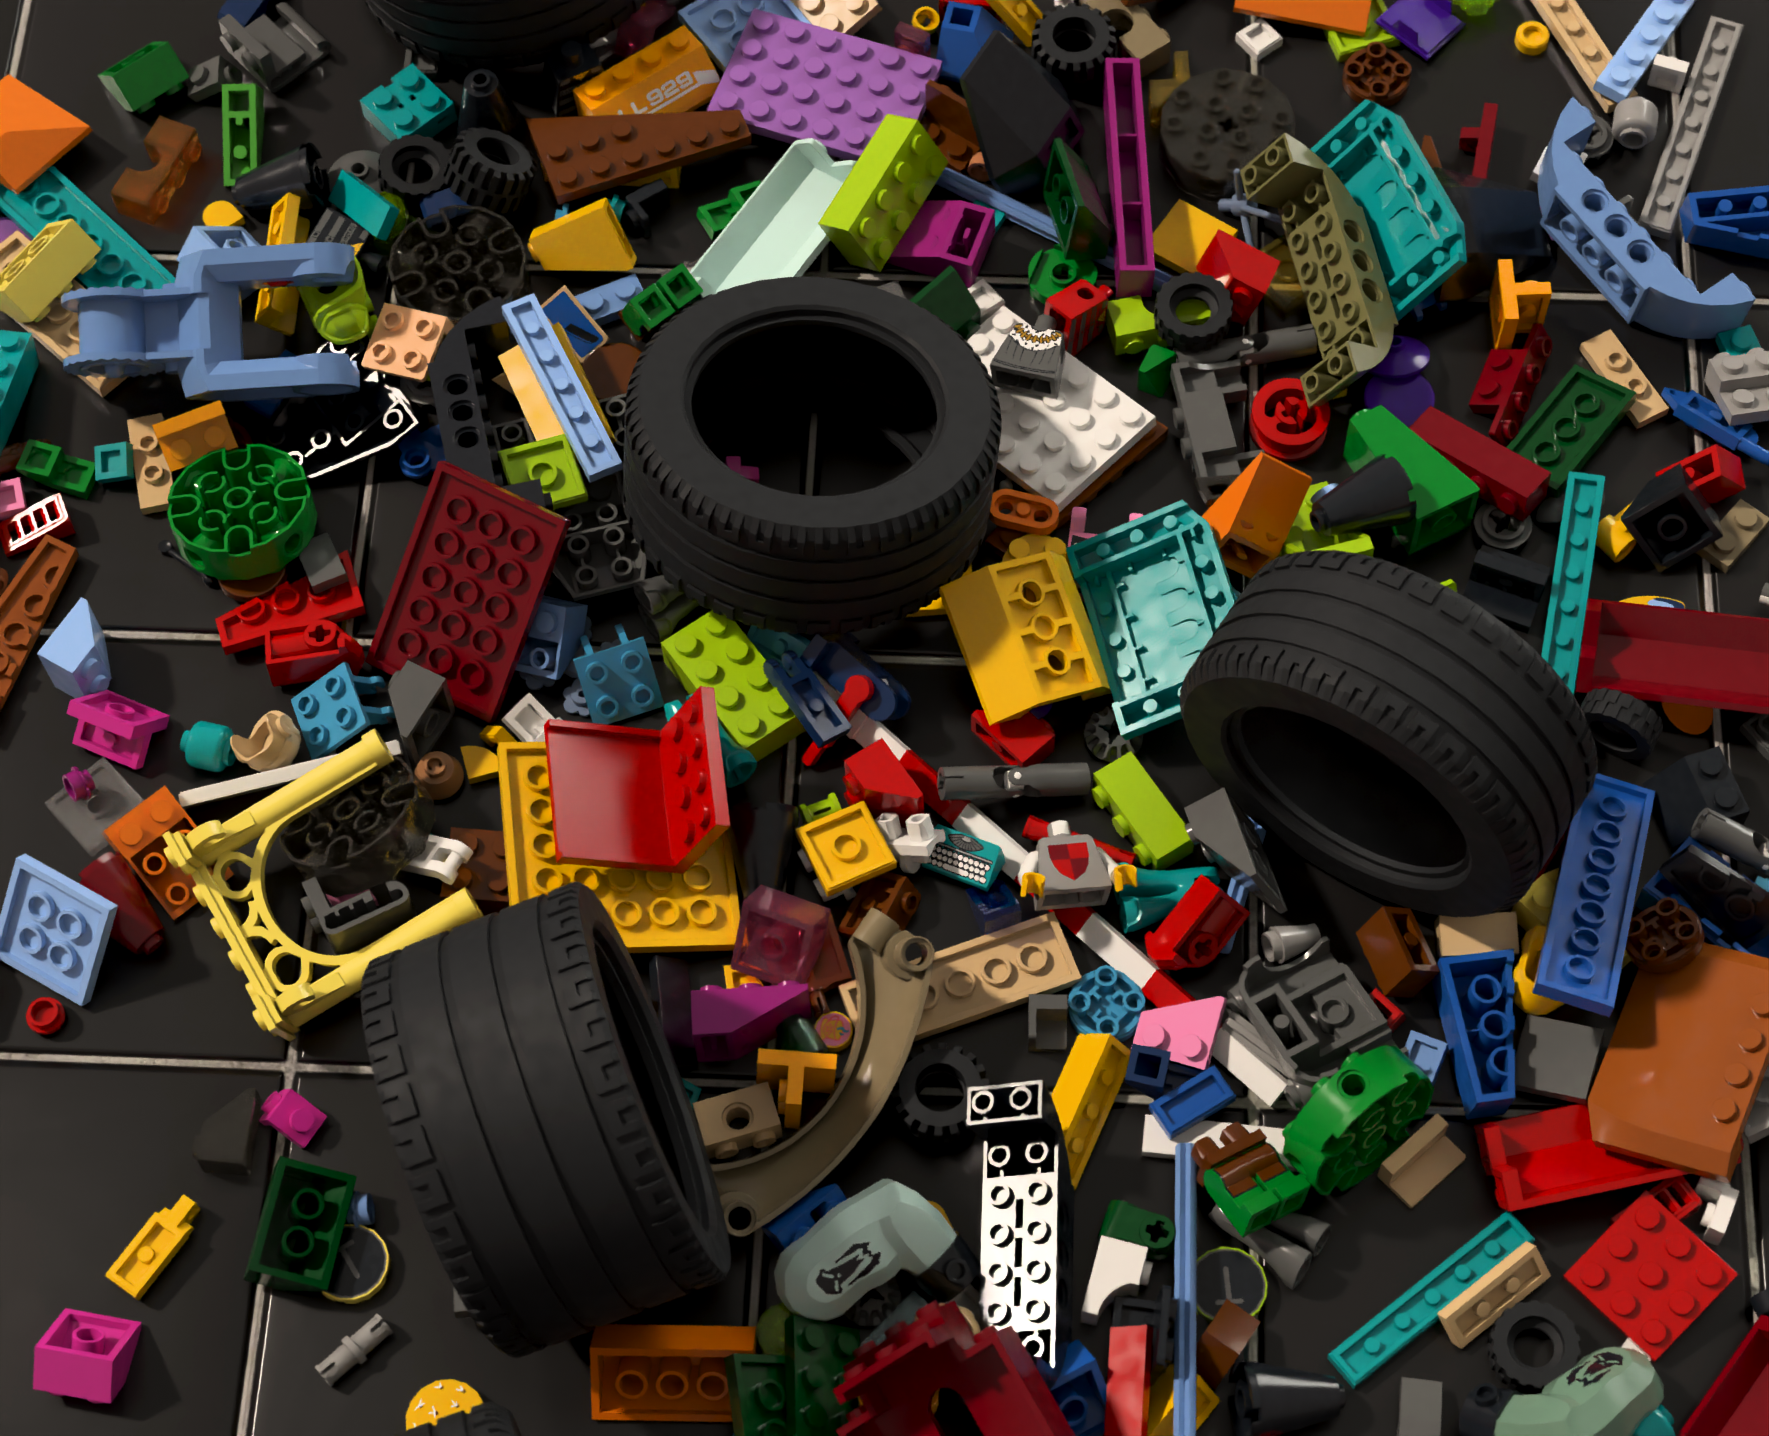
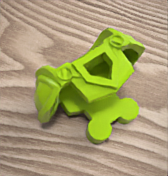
M355 255V270L352 283L338 286L334 292L329 294L320 293L321 287L296 286L314 328L317 329L323 338L336 345L355 342L365 337L366 334L370 340L378 321L376 314L369 316L374 307L366 291L363 272Z

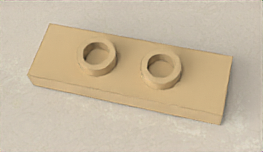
M1611 329L1581 343L1579 351L1596 374L1636 392V402L1626 415L1637 429L1667 415L1669 407Z
M162 413L127 420L130 443L133 444V461L140 509L143 515L168 510L169 502L167 499L170 487L174 483L173 471L170 472L152 428V425L164 421Z

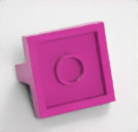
M109 690L70 700L66 713L79 719L72 744L135 770L143 768L152 733L167 729L170 718L168 714Z

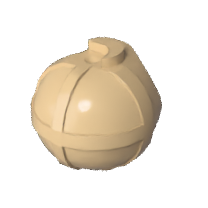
M277 710L270 711L260 718L254 726L249 739L239 735L230 737V745L236 758L259 772L291 765L301 743L300 731L293 724L292 719L287 714Z

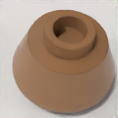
M440 751L424 755L413 773V782L417 791L422 796L432 800H442L451 797L460 789L464 780V771L460 762L455 757Z

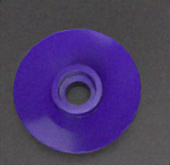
M1393 335L1389 352L1382 362L1368 373L1387 379H1400L1416 375L1428 366L1430 351L1423 342L1415 338Z

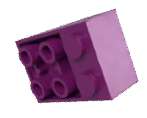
M963 200L924 201L886 263L937 277L951 265L957 271L967 287H971L975 283L995 234V210Z
M787 980L778 983L776 986L745 983L738 988L723 989L717 985H708L700 988V990L691 991L692 1037L698 1062L737 1060L810 1019L811 1006L808 984Z

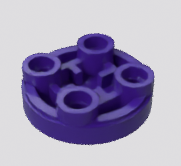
M1419 373L1400 379L1373 376L1365 387L1363 408L1370 410L1382 405L1407 427H1410L1429 406L1434 407L1435 394L1428 380Z

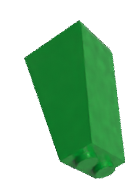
M1382 405L1370 410H1360L1353 415L1349 421L1343 457L1352 471L1355 473L1375 457L1386 454V459L1389 457L1397 459L1412 483L1413 489L1407 492L1410 502L1416 500V516L1409 523L1390 527L1408 555L1471 526L1480 489L1475 482Z

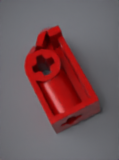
M312 620L264 628L266 666L273 687L319 680L343 662L349 663L352 674L357 676L365 661L363 647L337 624L329 620Z
M1201 874L1155 933L1148 930L1144 935L1150 961L1163 970H1179L1182 968L1205 966L1216 958L1251 912Z

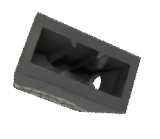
M1042 314L1038 316L1034 326L1023 323L1013 326L990 363L994 386L1052 399L1058 398L1066 350L1064 334L1056 330L1058 323L1055 318Z

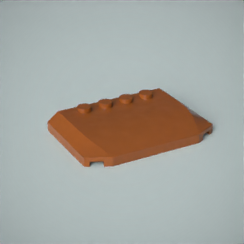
M1703 943L1697 957L1681 969L1661 974L1638 969L1587 1100L1592 1140L1596 1147L1724 1183H1730L1742 1151L1740 1140L1769 1064V958Z

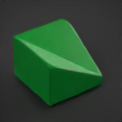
M1156 344L1150 346L1138 370V390L1156 397H1162L1171 381V364L1176 363V352Z

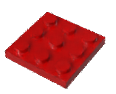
M1645 1190L1563 1275V1278L1655 1363L1738 1276V1273L1654 1196Z

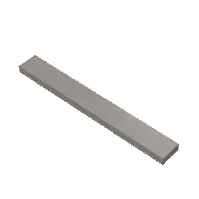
M1711 15L1638 221L1650 235L1666 240L1670 239L1735 53L1743 24Z

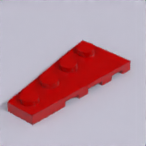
M348 550L338 554L347 574L348 582L315 594L307 576L292 584L286 581L275 587L276 591L263 599L256 597L216 618L215 621L225 655L265 644V627L312 620H329L337 623L366 614Z

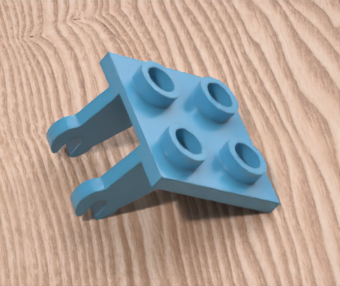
M622 624L614 626L620 645L596 653L593 652L587 635L579 637L585 655L574 658L573 662L592 723L608 725L664 706L644 637L629 641Z
M343 662L291 699L311 760L325 757L369 725L387 724V716L396 718L393 707L376 708L363 706L358 694L377 693L375 686L384 688L385 682L383 677L373 676L368 678L355 676L352 674L349 663Z

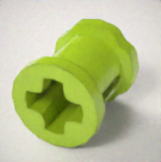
M834 792L828 794L827 799L807 806L803 803L798 805L804 825L842 810Z

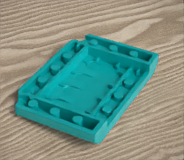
M1365 99L1310 149L1337 175L1357 206L1363 208L1397 321L1402 319L1467 263L1464 223L1401 116L1373 101Z
M1183 500L1065 548L1074 579L1081 588L1114 703H1111L1120 734L1125 741L1182 718L1180 690L1185 676L1236 602L1213 528Z

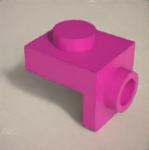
M290 1088L281 1090L279 1093L274 1091L266 1099L261 1107V1110L265 1113L259 1121L265 1126L271 1125L299 1148H305L328 1116Z

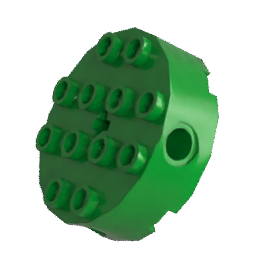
M247 444V449H235L229 452L226 451V448L208 452L182 471L170 487L167 499L169 502L168 519L181 556L196 571L215 577L218 580H249L281 571L286 564L297 558L304 548L309 545L310 540L314 536L318 517L303 467L287 452L264 444Z
M1383 1045L1362 1055L1359 1052H1354L1344 1060L1341 1069L1331 1078L1328 1076L1321 1078L1312 1087L1311 1094L1313 1096L1297 1117L1282 1132V1136L1285 1138L1282 1154L1289 1164L1299 1174H1302L1320 1195H1329L1336 1186L1341 1191L1349 1189L1375 1172L1381 1166V1163L1408 1139L1410 1134L1405 1129L1412 1120L1423 1118L1430 1106L1434 1087L1430 1079L1397 1046Z

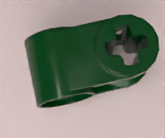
M1115 1199L1110 1201L1097 1236L1099 1242L1102 1235L1148 1247L1147 1258L1152 1261H1164L1173 1255L1175 1249V1228L1169 1218L1138 1208L1126 1201ZM1158 1233L1164 1234V1237H1160L1157 1243L1151 1241V1238L1155 1239Z

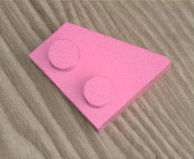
M1217 996L1143 1011L1139 1018L1133 1044L1170 1051V1061L1207 1070L1227 998Z

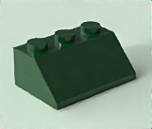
M1054 138L1042 193L1065 260L1105 259L1108 246L1112 245L1114 241V227L1108 223L1105 202L1100 201L1097 180L1092 178L1088 165L1061 138Z
M951 265L909 300L942 319L944 323L950 325L966 341L981 328V309L957 271Z
M280 1156L272 1173L243 1280L279 1290L326 1292L357 1176Z

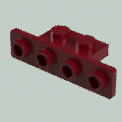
M1533 323L1523 349H1491L1468 404L1473 413L1496 414L1489 430V436L1504 447H1507L1518 434L1523 416L1529 409L1534 389L1540 382L1545 362L1552 352V340L1541 323Z

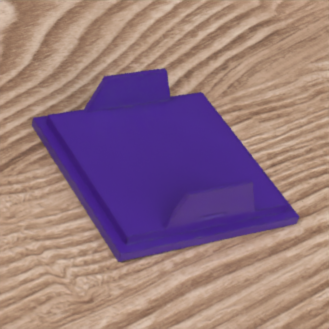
M1398 0L1375 20L1376 24L1425 60L1432 57L1466 25L1452 14V2L1450 0Z

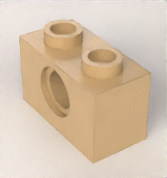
M768 1081L692 1103L709 1159L713 1157L717 1159L730 1158L736 1155L740 1149L753 1145L755 1148L767 1147L775 1143L777 1138L783 1137L780 1119ZM736 1118H744L749 1121L748 1125L743 1129L736 1130L729 1126L730 1122Z

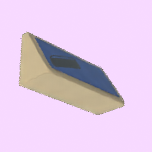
M565 285L541 305L551 326L557 322L563 326L581 364L589 353L605 345L610 340Z

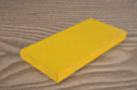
M557 322L551 327L613 444L617 440L563 326ZM519 345L499 355L500 363L536 441L564 434Z

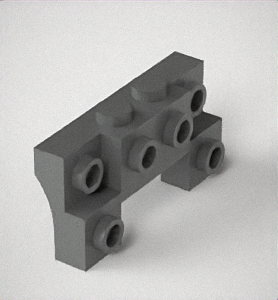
M1240 359L1212 364L1190 361L1171 364L1170 377L1178 408L1173 409L1174 425L1176 430L1182 429L1184 437L1180 440L1182 456L1184 460H1190L1192 472H1195L1201 495L1225 491L1260 452L1265 453L1264 449L1236 454L1237 445L1226 404L1246 401L1248 389L1246 383L1243 384L1241 380Z

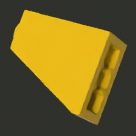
M607 197L533 229L528 243V249L535 262L540 261L544 270L628 271L634 268L637 259Z

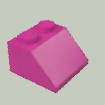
M65 1308L35 1346L33 1389L45 1391L54 1396L66 1395L87 1399L91 1403L111 1404L126 1383L141 1332L142 1322Z

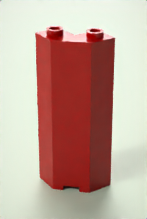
M1588 1101L1587 1105L1578 1103L1474 1125L1481 1161L1486 1175H1493L1495 1177L1497 1187L1495 1189V1197L1499 1207L1509 1212L1690 1174L1685 1171L1596 1147L1592 1140ZM1741 1137L1740 1143H1741L1742 1151H1743L1744 1145H1743V1139H1742V1137ZM1739 1156L1737 1164L1742 1163L1741 1156Z

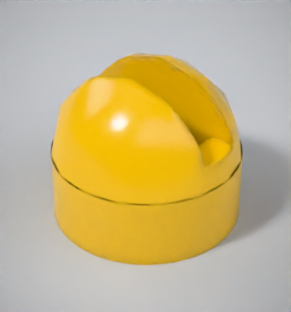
M921 7L914 13L912 19L913 30L922 37L930 36L937 30L940 17L933 8ZM928 18L931 22L927 27H923L922 25Z

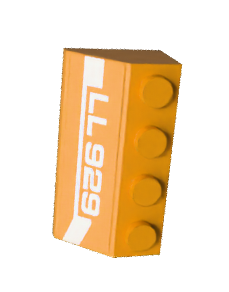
M683 25L573 89V95L578 116L693 112L712 100L721 79L704 46Z

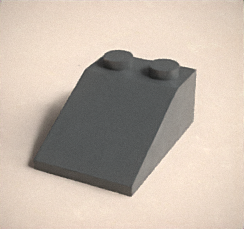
M1223 787L1185 807L1184 809L1189 823L1185 825L1187 834L1194 845L1201 844L1202 851L1211 864L1216 862L1228 876L1280 914L1287 911L1256 826L1226 788Z

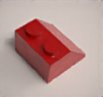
M1218 229L1198 261L1196 269L1201 274H1209L1224 284L1225 289L1229 290L1231 294L1230 299L1233 300L1231 321L1245 325L1266 294L1281 261Z
M883 738L844 760L845 776L842 779L846 786L844 797L849 806L864 800L874 820L884 812L897 813L900 825L904 828H907L905 821L911 815L917 813L924 814L923 793Z

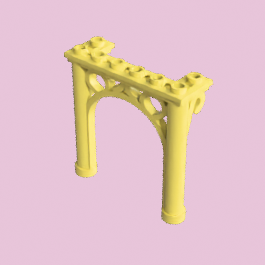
M375 728L362 735L360 742L221 824L219 820L208 821L194 828L187 836L179 831L174 834L168 831L162 835L168 847L164 848V853L175 869L180 867L185 875H192L197 885L192 888L196 898L203 907L208 906L214 916L210 920L214 931L220 939L226 938L232 949L228 952L232 964L239 972L244 970L250 981L245 986L257 1008L252 1012L256 1022L264 1032L269 1030L274 1037L279 1036L289 1042L296 1039L295 1033L300 1031V1026L360 991L364 972L372 959L398 949L402 950L405 946L445 931L451 932L457 926L483 917L476 901L468 889L464 887L368 946L350 954L334 956L314 953L299 946L286 935L275 920L265 891L266 861L274 841L291 822L394 761L386 743ZM260 837L253 858L243 853L235 852ZM235 862H242L251 867L250 881L247 887L241 891H232L225 879L227 867ZM254 897V901L248 902L250 908L249 916L246 922L242 924L229 899L243 902ZM261 921L264 922L267 929L259 926ZM264 938L274 946L278 942L282 946L274 948L268 954L264 965L251 940ZM285 955H294L301 958V976L296 983L291 985H284L276 972L278 960ZM313 964L325 967H338L310 984L313 977Z

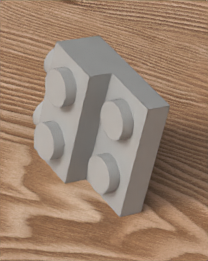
M1757 347L1751 349L1746 354L1731 356L1727 352H1722L1709 359L1704 382L1729 426L1769 421V351H1764V349Z

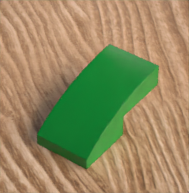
M760 180L731 188L728 198L698 207L696 217L712 241L720 235L761 184Z
M32 439L28 440L15 467L17 472L32 480L84 499H88L96 482L95 462L65 455L62 447Z

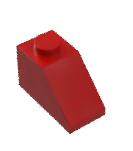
M1717 444L1656 472L1657 477L1681 463L1708 503H1717L1746 489L1740 457Z
M976 710L971 714V731L1007 765L1028 767L1040 764L1054 752V729L1045 719H1037L1030 711L1021 718L989 726L984 710Z

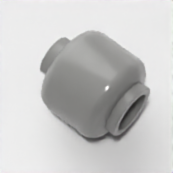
M1640 96L1622 100L1616 105L1613 115L1612 134L1622 146L1630 149H1638L1654 140L1657 132L1659 117L1657 107L1651 101Z

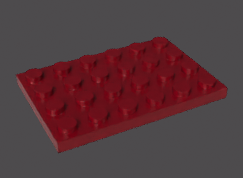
M438 461L365 662L393 676L397 670L401 671L407 660L446 678L454 706L489 723L495 722L572 520L447 461Z

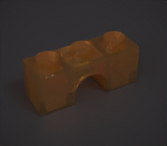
M159 116L143 141L150 160L157 163V165L148 171H137L126 167L110 192L118 213L150 225H154L158 217L166 212L169 200L176 189L183 185L186 173L191 165L198 161L202 152V146L195 128Z

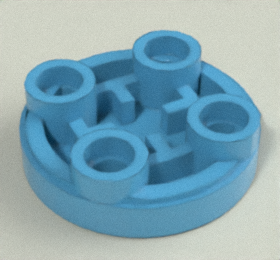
M1108 965L1100 966L1096 970L1083 975L1082 980L1075 983L1068 998L1069 1020L1078 1034H1111L1120 1042L1126 1041L1136 1033L1141 1012L1145 1011V997L1140 987L1123 972L1117 971Z

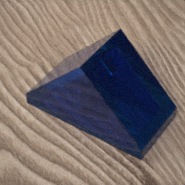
M1001 878L994 880L988 891L977 887L965 890L982 936L1021 923L1020 903Z

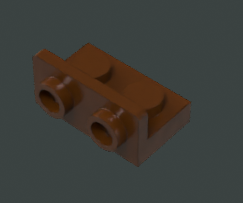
M886 872L864 881L837 932L843 939L849 940L871 907L894 920L900 926L899 930H905L912 915L918 908L921 894L907 876Z

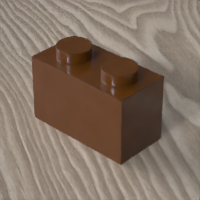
M1382 906L1356 932L1363 948V953L1369 961L1378 986L1384 996L1413 998L1440 972L1411 908Z

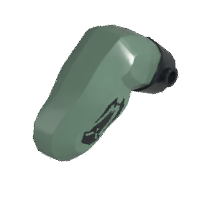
M1602 1348L1583 1357L1571 1370L1547 1384L1541 1394L1524 1395L1519 1391L1496 1388V1386L1490 1383H1483L1474 1387L1468 1393L1463 1403L1459 1419L1460 1436H1632L1643 1419L1655 1411L1664 1399V1384L1646 1355L1629 1348Z

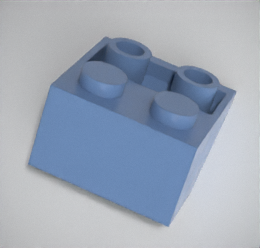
M543 595L515 670L550 679H560L581 645L579 637L584 636L588 605Z

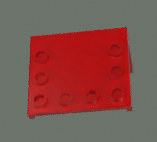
M700 686L661 730L549 719L544 724L556 863L684 874L730 827L714 688Z

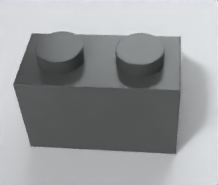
M407 660L401 671L397 670L391 677L388 691L411 767L416 768L420 759L431 751L455 714L456 709L446 678Z

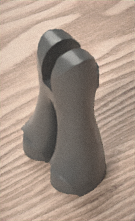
M663 575L641 580L633 584L634 594L641 603L637 605L641 619L657 642L669 638L676 625L686 615L700 606L697 601L690 600L685 593L676 590L673 584H669L664 579Z
M1215 1204L1208 1215L1217 1226L1261 1256L1273 1268L1283 1283L1292 1290L1300 1284L1311 1264L1312 1257L1315 1258L1321 1252L1333 1229V1226L1325 1221L1292 1212L1276 1221L1272 1220L1269 1225L1242 1238L1217 1204ZM1268 1228H1270V1229H1272V1230H1274V1231H1276V1232H1278V1233L1284 1235L1285 1237H1287L1288 1239H1290V1240L1293 1241L1294 1243H1292V1242H1290L1289 1240L1285 1239L1284 1237H1282V1236H1280V1235L1274 1233L1273 1231L1269 1230Z

